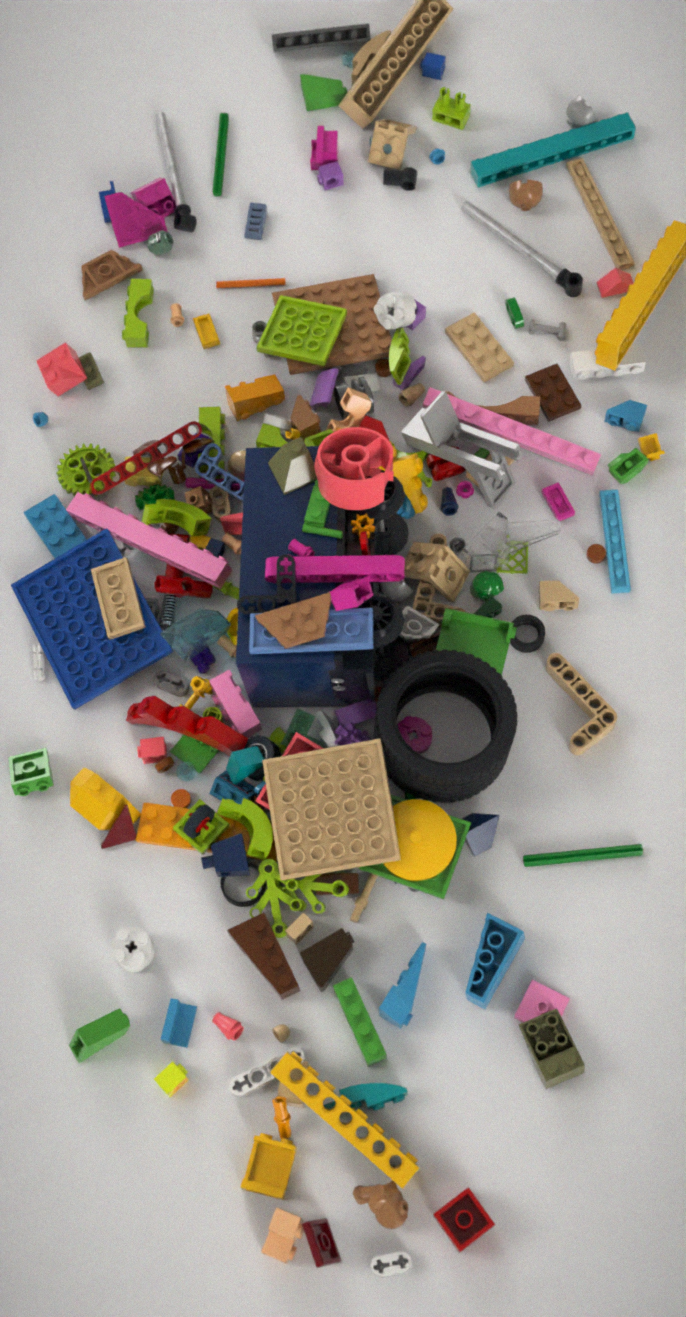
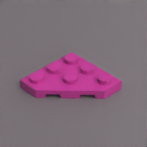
M119 192L104 196L119 248L147 241L150 235L161 230L168 232L164 217L131 199L124 193Z

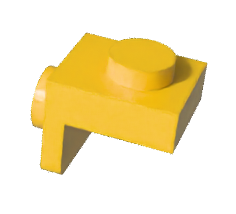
M657 433L637 438L641 453L649 458L650 461L661 459L660 455L665 454L664 450L661 451Z

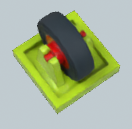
M199 799L178 821L173 830L203 855L230 825Z

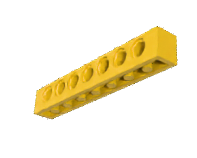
M287 1051L270 1073L403 1189L419 1169V1166L416 1164L418 1160L410 1152H407V1154L403 1153L399 1149L401 1145L394 1138L387 1139L383 1135L385 1131L378 1124L374 1123V1125H371L366 1120L368 1116L358 1108L355 1111L350 1106L352 1102L342 1094L339 1097L334 1092L335 1087L327 1080L322 1082L317 1077L319 1073L310 1065L306 1068L301 1063L303 1059L294 1051L290 1054ZM295 1068L300 1069L303 1073L302 1078L299 1080H294L290 1076V1072ZM316 1083L319 1086V1091L316 1094H309L306 1089L308 1084ZM327 1097L335 1100V1106L331 1109H327L323 1105V1101ZM349 1112L352 1115L351 1120L348 1123L341 1122L339 1119L341 1113ZM365 1126L368 1129V1134L365 1137L357 1136L356 1130L358 1127ZM376 1141H382L385 1144L384 1149L380 1152H376L372 1148ZM393 1155L401 1157V1162L397 1166L389 1164V1159Z

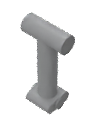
M531 319L529 334H533V331L558 334L557 339L563 341L565 339L566 323L560 322L559 327L535 324V320Z

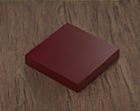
M324 1218L303 1223L302 1227L316 1268L341 1262L328 1220Z

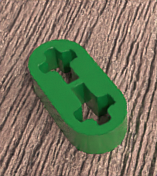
M516 298L506 299V310L514 329L524 327V319Z

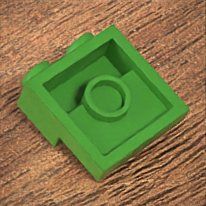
M47 748L8 757L11 787L15 796H27L32 791H46L49 787L54 786Z

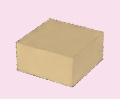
M302 913L285 930L287 937L297 945L314 928L313 921Z

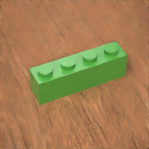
M352 977L333 985L335 995L367 1067L387 1059V1054Z

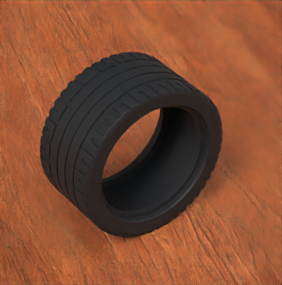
M448 649L417 654L416 657H411L408 661L401 663V666H397L380 690L376 707L373 740L381 739L388 778L392 779V782L398 785L401 790L415 795L414 797L423 798V800H430L436 803L437 801L452 803L457 800L463 801L465 798L469 799L473 795L476 796L481 791L487 789L488 785L490 786L497 779L507 761L518 722L515 698L512 695L511 688L508 687V683L505 679L503 680V676L497 673V670L491 667L489 663L483 662L481 658H476L472 654L468 655L465 654L466 652H457V650L448 651ZM431 692H450L468 699L480 709L488 722L491 740L480 753L472 758L454 763L437 762L419 755L405 742L397 725V717L401 710L418 696Z

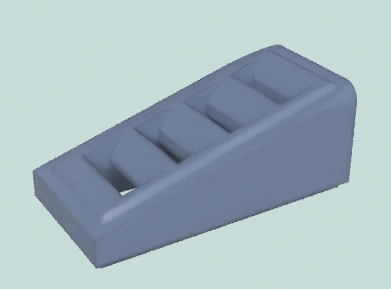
M250 203L244 234L245 238L262 239L267 217L266 204Z

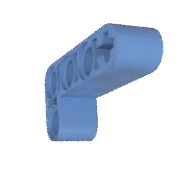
M214 443L207 445L195 464L196 473L202 479L243 502L244 482L219 468L218 464L223 456L220 447ZM216 449L218 450V455L210 457L209 452ZM202 465L209 466L206 473H200L199 469ZM223 474L224 480L219 483L216 482V476ZM235 483L240 484V489L237 492L231 491V486Z

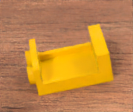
M260 1133V1136L254 1135L251 1155L240 1188L284 1200L297 1147L293 1145V1141L281 1138L279 1142L272 1140L273 1136Z

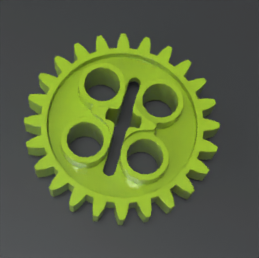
M83 443L82 448L75 445V451L69 449V455L64 453L65 459H59L61 465H57L58 472L56 474L62 489H66L67 494L72 492L74 497L77 492L83 495L85 493L93 494L80 459H84L92 480L98 477L95 475H102L115 467L114 459L111 457L110 452H106L105 448L100 450L99 445L93 448L92 443L89 444V447H86ZM115 472L110 473V479L113 481L112 477L116 476ZM100 481L94 483L95 490H103V484Z

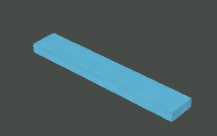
M601 490L599 497L611 594L630 593L631 588L618 490Z

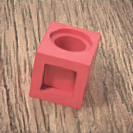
M164 737L140 739L141 746L137 747L138 757L142 758L144 764L158 763L167 758Z

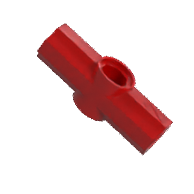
M158 575L154 583V589L158 593L173 594L179 598L188 596L209 599L213 592V585L205 581L193 580L190 577L177 578Z

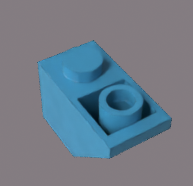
M628 400L607 409L604 422L612 426L626 428L629 431L639 432L647 405Z

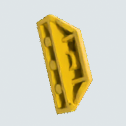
M83 768L72 779L70 783V806L99 831L109 830L126 804H128L133 824L141 817V813L122 794L95 772Z

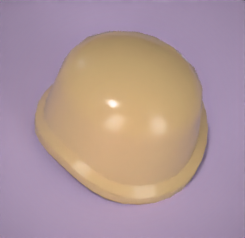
M246 450L234 452L228 461V472L240 480H244Z

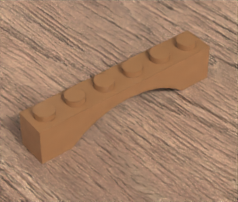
M447 392V394L456 397L451 392ZM521 396L514 401L497 406L477 405L528 426L538 425L540 397Z

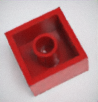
M469 1187L433 1214V1217L458 1253H461L495 1226V1223Z

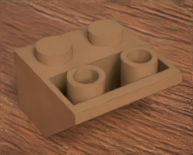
M298 395L291 415V425L293 429L299 430L300 437L304 441L306 437L321 432L319 426L321 421L317 413L311 411V405L308 400H304L301 395Z

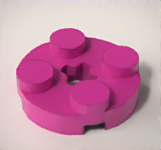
M406 716L397 724L403 739L415 752L420 754L429 749L432 743V728L425 720ZM415 732L418 738L410 740L408 734Z

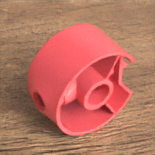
M361 427L344 428L328 435L318 448L314 465L320 493L332 505L346 510H365L381 504L384 501V490L387 482L393 481L394 478L393 447L382 434ZM382 466L385 469V473H382L381 469L377 468Z

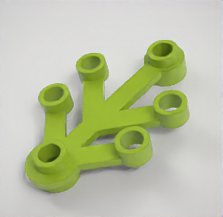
M265 859L259 865V877L251 887L247 888L246 895L250 899L257 898L258 890L266 880L268 889L257 905L250 909L249 914L253 918L252 911L254 909H258L259 914H261L270 901L274 920L271 928L277 938H283L286 936L285 930L288 927L282 922L278 898L289 905L290 909L295 912L301 910L302 903L300 900L293 899L277 888L275 879L285 884L289 891H296L298 889V882L295 879L280 880L277 862L273 859ZM267 865L272 866V871L269 873L265 871ZM291 881L296 883L294 889H290L288 886ZM251 889L256 891L253 897L249 896V890ZM293 902H299L300 906L298 909H293ZM279 925L283 927L281 933L276 932V927Z
M322 874L306 876L302 880H296L298 882V889L302 891L312 905V910L317 914L324 913L326 906L316 898L311 890L332 892L334 896L342 898L349 891V887L345 882L337 880L333 884L313 882ZM275 879L276 887L293 899L300 900L302 908L299 912L304 911L307 907L306 902L299 899L294 891H289L286 885L282 886L281 882ZM291 881L288 884L289 888H295L296 883ZM340 886L344 887V891L342 893L338 892ZM297 901L293 902V908H294V909H298V908H297V904H298L299 902H297ZM318 904L322 906L320 911L316 910Z

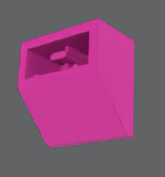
M158 178L130 192L133 200L162 217L174 213L176 203L165 178Z

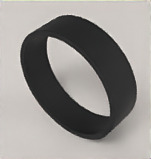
M248 861V866L259 872V867ZM221 877L220 885L223 895L228 902L235 906H251L257 903L265 892L266 882L262 885L257 898L246 902L235 901L225 893L224 881L226 877Z

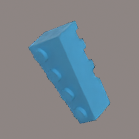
M489 913L486 915L484 929L482 930L481 940L465 992L468 1001L485 1010L525 940L524 931Z

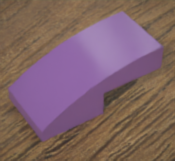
M366 699L335 711L339 725L343 724L347 727L350 722L358 725L361 722L375 718L377 705L376 702H371V699Z

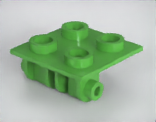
M183 735L170 750V753L199 774L219 752L218 749L186 735Z

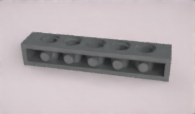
M369 23L272 34L274 52L371 40Z

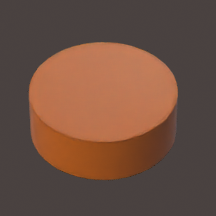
M185 789L174 791L171 795L172 805L178 808H188L191 804L189 792Z

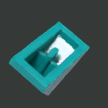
M251 747L231 753L226 770L234 785L263 766L262 760H265L259 747Z

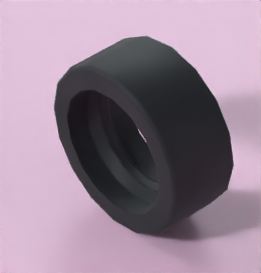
M521 615L512 621L514 623L513 627L518 628L521 625H531L538 631L537 639L531 643L522 642L515 635V639H510L512 647L523 653H531L542 646L545 639V626L538 617Z

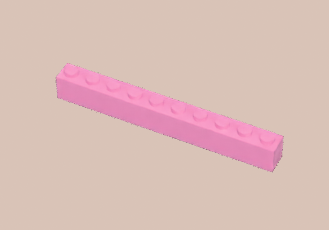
M429 387L423 407L428 408L441 391ZM447 394L460 423L519 444L521 448L593 476L601 454Z
M77 492L66 509L73 519L100 532L107 528L113 538L217 588H222L232 572L228 564L229 561L221 556L217 558L206 549L202 551L191 542L187 544L176 535L170 536L162 528L155 529L151 524L145 525L143 522L138 521L134 515H125L119 508H111L102 500L98 502L87 493L83 495Z

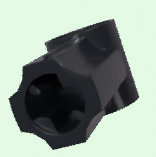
M407 167L403 171L385 169L383 185L401 186L404 190L412 191L416 187L418 172L411 167Z

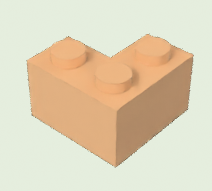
M276 1207L268 1227L269 1234L261 1253L286 1264L288 1260L292 1261L297 1250L294 1247L297 1238L301 1239L304 1233L302 1227L304 1221L302 1218Z

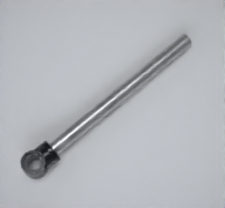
M159 112L156 114V119L176 203L174 209V228L193 232L197 223L196 216L190 215L191 208L186 205L166 115L163 112Z
M466 201L463 203L461 210L556 278L555 282L565 289L564 291L567 296L577 297L581 294L583 278L579 273H571L566 268L560 269L470 202Z

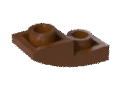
M358 873L322 874L315 879V882L333 884L335 881L341 880L348 885V894H359ZM340 886L338 892L342 893L344 891V887ZM315 891V895H333L332 892Z

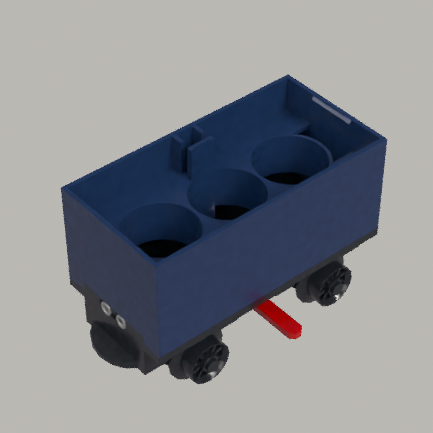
M306 446L315 465L319 446ZM281 447L246 448L239 598L245 595H277V583H270L265 580L266 559L269 557H280L284 554L298 557L297 554L288 550V546L293 539L307 547H312L315 552L314 556L395 555L407 544L409 536L407 524L401 516L396 514L402 507L405 497L403 485L397 477L394 476L393 481L387 482L384 490V501L375 507L365 510H346L330 504L324 528L343 531L342 539L302 532V528L305 523L304 519L315 482L284 495L268 465L270 459ZM367 513L370 519L374 518L372 525L375 526V531L370 532L369 538L367 537V531H361L359 539L356 533L352 534L354 527L351 526V521H356L357 514L362 516ZM344 582L296 583L297 602L329 593ZM370 582L373 596L365 600L358 607L350 608L373 609V649L250 654V614H243L238 610L236 665L252 708L344 707L352 705V699H371V702H376L378 699V681L388 679L391 672H394L397 666H401V663L408 660L409 655L406 643L399 636L404 625L403 612L395 601L386 596L379 595V583L383 582ZM281 583V586L288 590L292 587V583ZM255 598V603H249L248 599H245V602L241 603V605L246 610L250 606H256L255 610H258V598ZM267 598L263 599L261 603L262 608L265 610H270L273 605L272 601ZM275 598L277 603L276 609H278V606H287L292 604V602H289L287 598L283 603H278L279 598ZM330 603L329 610H335L332 603Z

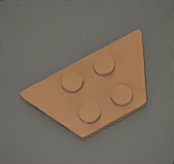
M113 250L81 265L84 300L86 301L142 271V265L131 262L129 258L121 256Z
M329 592L255 615L257 622L261 623L268 633L287 649L325 637L331 594Z

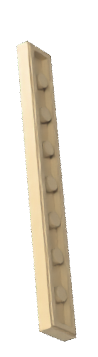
M583 158L566 162V167L615 267L623 270L634 266L635 262Z

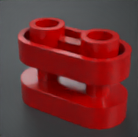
M429 454L426 458L428 468L432 469L431 475L435 481H441L466 471L463 466Z

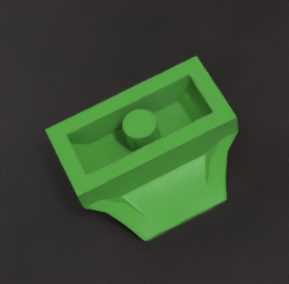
M635 448L629 453H621L607 465L609 466V473L620 484H624L640 473L647 465L649 459Z

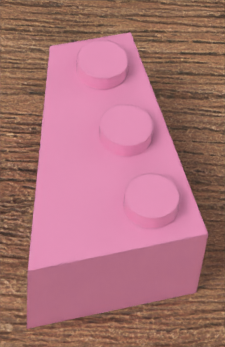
M230 669L209 681L213 692L211 698L216 706L220 705L222 708L221 713L224 720H229L232 724L230 728L247 738L262 730L261 723L249 702L242 695L241 688L234 682Z

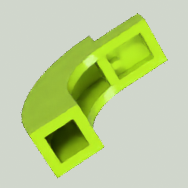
M157 499L156 504L145 505L142 522L145 525L171 523L184 528L191 536L208 534L212 518L201 509L188 503L171 499Z
M222 798L216 814L242 823L250 836L246 854L265 860L270 852L273 841L272 826L266 814L259 806L248 799L243 798L241 804H238L234 800Z

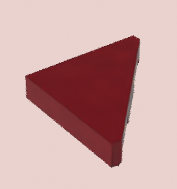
M128 804L124 805L123 810L109 829L107 836L101 843V849L136 840L137 834Z

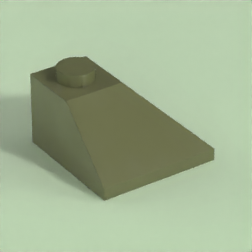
M302 437L284 444L268 462L284 495L315 482L317 479L314 462Z

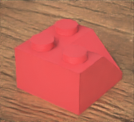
M66 342L36 360L48 389L58 397L88 379L76 351Z

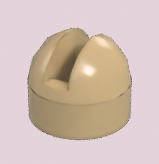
M280 1024L272 1029L274 1036L280 1043L288 1039L290 1034L288 1026Z

